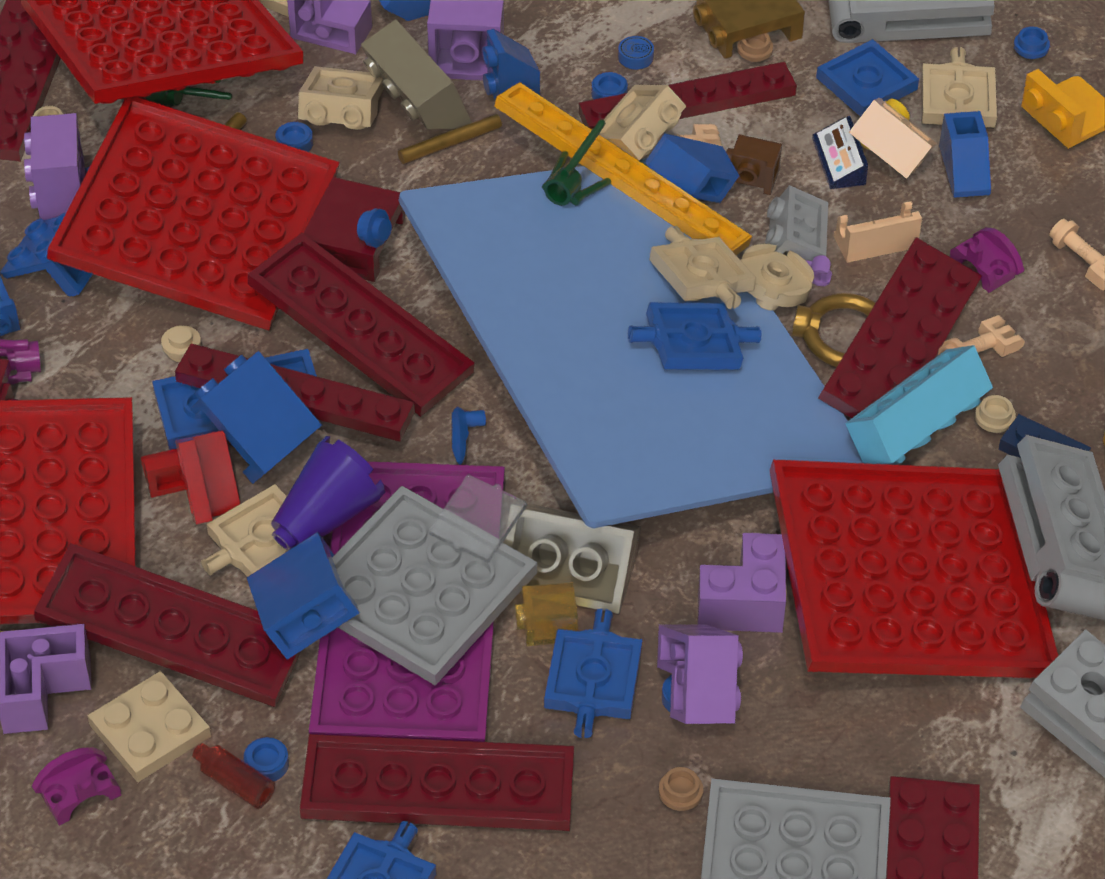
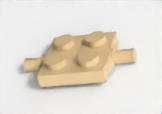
M958 47L951 49V63H923L921 73L922 124L942 125L945 113L981 111L985 127L995 128L997 120L995 67H979L965 63L966 51L962 47L959 50V57Z
M671 226L665 232L666 239L671 243L651 247L649 260L684 301H699L703 298L716 296L723 301L728 309H732V307L735 309L741 303V297L737 293L753 291L756 277L720 237L690 239L682 233L678 226H674V228Z
M276 484L207 523L208 535L221 548L220 551L201 560L202 566L208 572V575L211 576L228 564H232L248 577L287 552L272 536L275 530L271 522L286 498V495Z

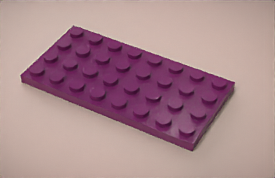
M367 461L374 469L368 476L375 485L381 479L386 493L378 502L333 530L331 550L336 554L401 486L500 541L505 467ZM494 621L436 686L337 627L320 638L309 734L486 742Z

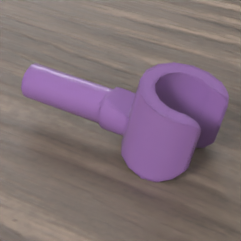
M824 255L816 256L812 261L805 260L814 272L812 283L817 286L828 285L832 275L830 260Z

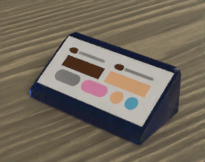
M850 116L844 117L812 135V140L830 189L866 185L868 163L860 141L849 133L854 126Z

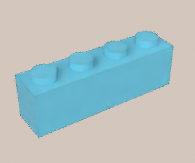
M975 345L947 349L845 424L863 463L898 465L906 459L904 454L909 450L927 444L931 440L930 435L933 432L956 422V415L981 403L980 397L990 391L993 386Z

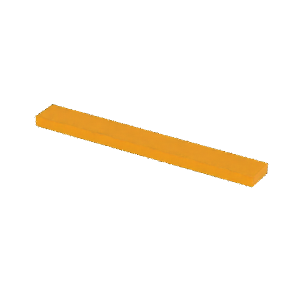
M520 82L496 96L494 107L561 152L567 151L570 158L574 156L591 132L590 128ZM598 135L579 162V164L602 179L610 178L611 185L671 225L678 226L683 233L692 239L720 237L736 256L750 245L752 235L601 135Z

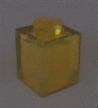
M573 582L522 587V604H515L514 610L516 629H524L526 646L555 644L557 629L578 630V614Z

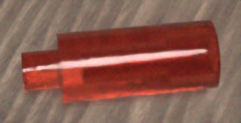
M200 743L194 749L192 757L201 763L200 771L254 808H262L272 797L275 790V782L222 746L215 745L210 748L204 743Z

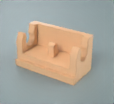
M881 98L873 100L849 131L851 135L906 179L915 172L937 144Z
M909 201L902 204L899 216L847 226L848 216H839L836 231H834V238L846 262L908 250L915 237H920L922 223L919 211L911 213L912 202Z

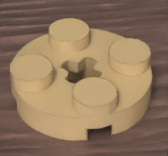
M757 244L746 249L741 259L742 263L756 277L753 291L747 292L756 298L757 304L763 309L772 311L776 310L778 306L793 307L806 302L814 280V272L810 265L801 256L790 250L786 256L775 252L776 245Z

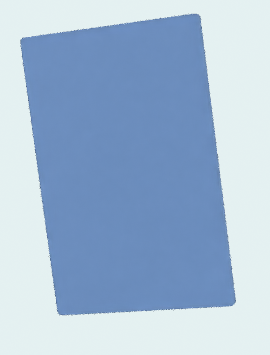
M648 157L638 160L648 167L645 162ZM584 166L575 168L582 177L580 190L603 180ZM552 170L405 190L400 193L398 201L586 526L598 528L774 493L769 471L773 459L863 463L845 423L848 420L844 414L818 399L825 386L775 312L761 308L757 304L756 298L748 292L737 293L741 297V303L737 308L733 309L732 307V309H728L726 307L729 317L738 327L759 326L762 333L760 343H739L744 357L740 370L664 369L658 350L652 342H629L628 328L630 325L650 326L646 316L649 302L723 303V301L716 296L703 298L699 301H684L649 260L651 247L671 243L666 239L665 232L673 225L610 184L584 198L577 206L571 202L563 206L556 205L547 198L542 185L549 178Z

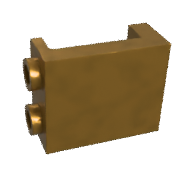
M697 0L696 5L693 7L696 23L699 26H703L712 47L717 48L724 59L732 57L733 43L778 29H781L789 42L802 39L805 11L797 0Z

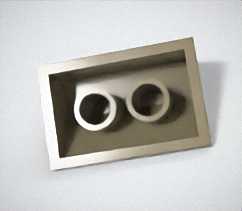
M396 19L361 43L367 56L363 60L366 68L375 79L379 76L384 79L382 85L394 100L400 97L402 100L400 104L412 121L418 118L427 129H456L472 123L453 81Z
M524 502L512 505L504 544L537 562V574L519 593L593 609H603V611L608 609L612 613L619 614L634 569L642 526L618 523L590 528L585 525L578 513Z

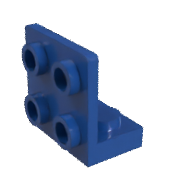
M66 212L47 220L37 219L25 229V237L17 247L10 251L7 256L8 261L0 271L4 278L46 269L67 296H76L81 293L92 273L47 259L48 247Z

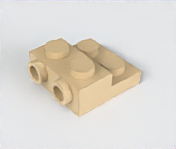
M314 66L299 90L298 119L308 120L314 125L344 124L345 127L355 130L371 127L377 116L378 99L384 90L382 85L384 79L381 76L375 79L370 72Z
M634 85L604 119L606 124L599 135L635 159H644L651 154L658 138L676 126L681 112L686 108V105L668 85Z

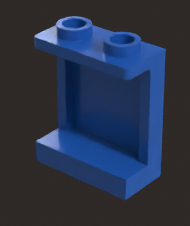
M259 351L248 360L243 355L235 359L224 369L228 376L219 384L214 378L208 381L195 393L199 400L190 408L195 415L202 410L219 431L225 433L226 439L249 464L242 472L252 484L322 426Z
M318 532L247 577L263 629L286 659H289L360 613L357 604L342 585L332 559L335 554Z

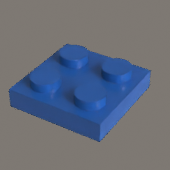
M873 39L817 67L816 78L860 117L873 100L881 98L883 101H888L891 98L898 100L918 90L919 78Z

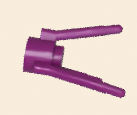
M0 339V357H7V360L10 362L11 371L17 370V374L9 376L7 383L13 385L19 382L32 381L31 373L41 372L38 341Z

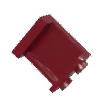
M333 177L304 234L363 279L375 282L380 273L379 255L386 241L377 248L368 246L365 241L360 240L358 237V220L365 211L378 208L387 212L392 229L395 223L403 224L405 212L398 201L401 192Z

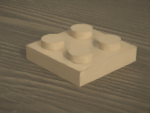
M161 671L87 715L90 727L137 782H140L211 737L209 725Z

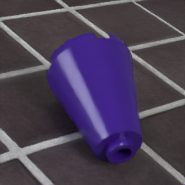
M325 436L317 444L273 518L271 525L275 531L272 533V536L287 551L317 532L321 537H324L378 502L386 493L383 482L380 479L376 485L368 476L374 469L354 449L339 439L332 445L330 444V436Z

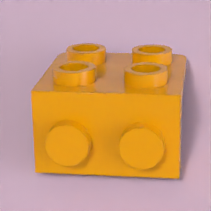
M1039 69L1027 74L1021 107L1068 149L1105 131V97L1083 78L1073 76L1055 84Z

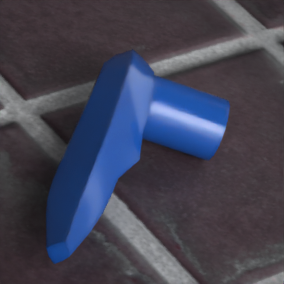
M456 407L452 412V450L459 465L463 463L466 453V440L469 435L468 427L486 425L484 410L464 411L462 408Z

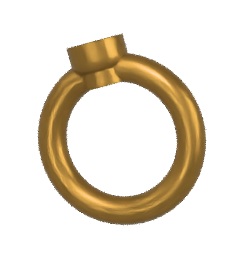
M837 293L817 300L810 307L798 305L792 336L804 338L808 348L820 360L837 367L845 353L836 351L823 342L818 333L820 318L827 312L835 309H853L868 316L875 302L856 294Z

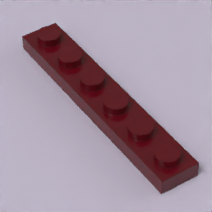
M785 62L668 85L686 105V108L681 112L680 119L796 96L797 84ZM627 93L579 102L578 113L583 124L592 130L599 120L606 118Z
M191 343L175 370L176 382L201 388L214 378L219 384L228 376L224 369L239 356ZM270 364L317 420L401 442L415 414L414 402Z

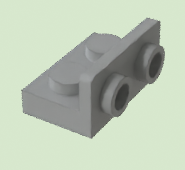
M789 185L780 197H775L768 207L767 217L770 218V224L765 243L776 245L775 252L783 254L785 251L788 252L790 250L809 261H812L814 257L819 255L826 256L828 202Z

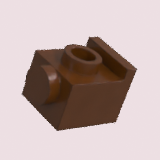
M739 134L734 149L728 148L726 151L739 174L735 182L764 188L763 194L771 195L780 171L782 143Z

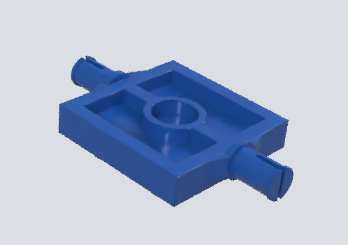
M649 302L646 316L650 326L630 325L628 328L630 343L652 342L658 350L663 368L678 370H740L744 357L739 343H760L762 336L759 326L738 327L729 317L724 303Z
M603 609L595 611L593 629L583 631L557 629L544 697V708L576 713L577 719L574 734L580 738L582 737L584 723V738L592 736L595 716L631 719L643 639L621 637L610 632L613 613L608 609H605L603 622Z
M402 821L391 841L373 840L354 832L327 879H434L436 876V865L415 857L408 850L414 836L418 833V829L412 823L408 826L407 821Z

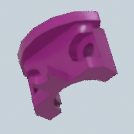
M985 227L974 233L970 239L950 250L949 257L960 263L968 260L976 267L979 274L982 275V288L988 293L1014 279L1015 275L1024 272L1021 256L1014 244L1005 234L995 228Z
M87 747L66 752L49 762L35 778L32 788L35 793H41L42 798L59 826L70 821L73 810L87 798L105 795V797L113 800L121 796L120 786L105 763L107 757L102 750Z

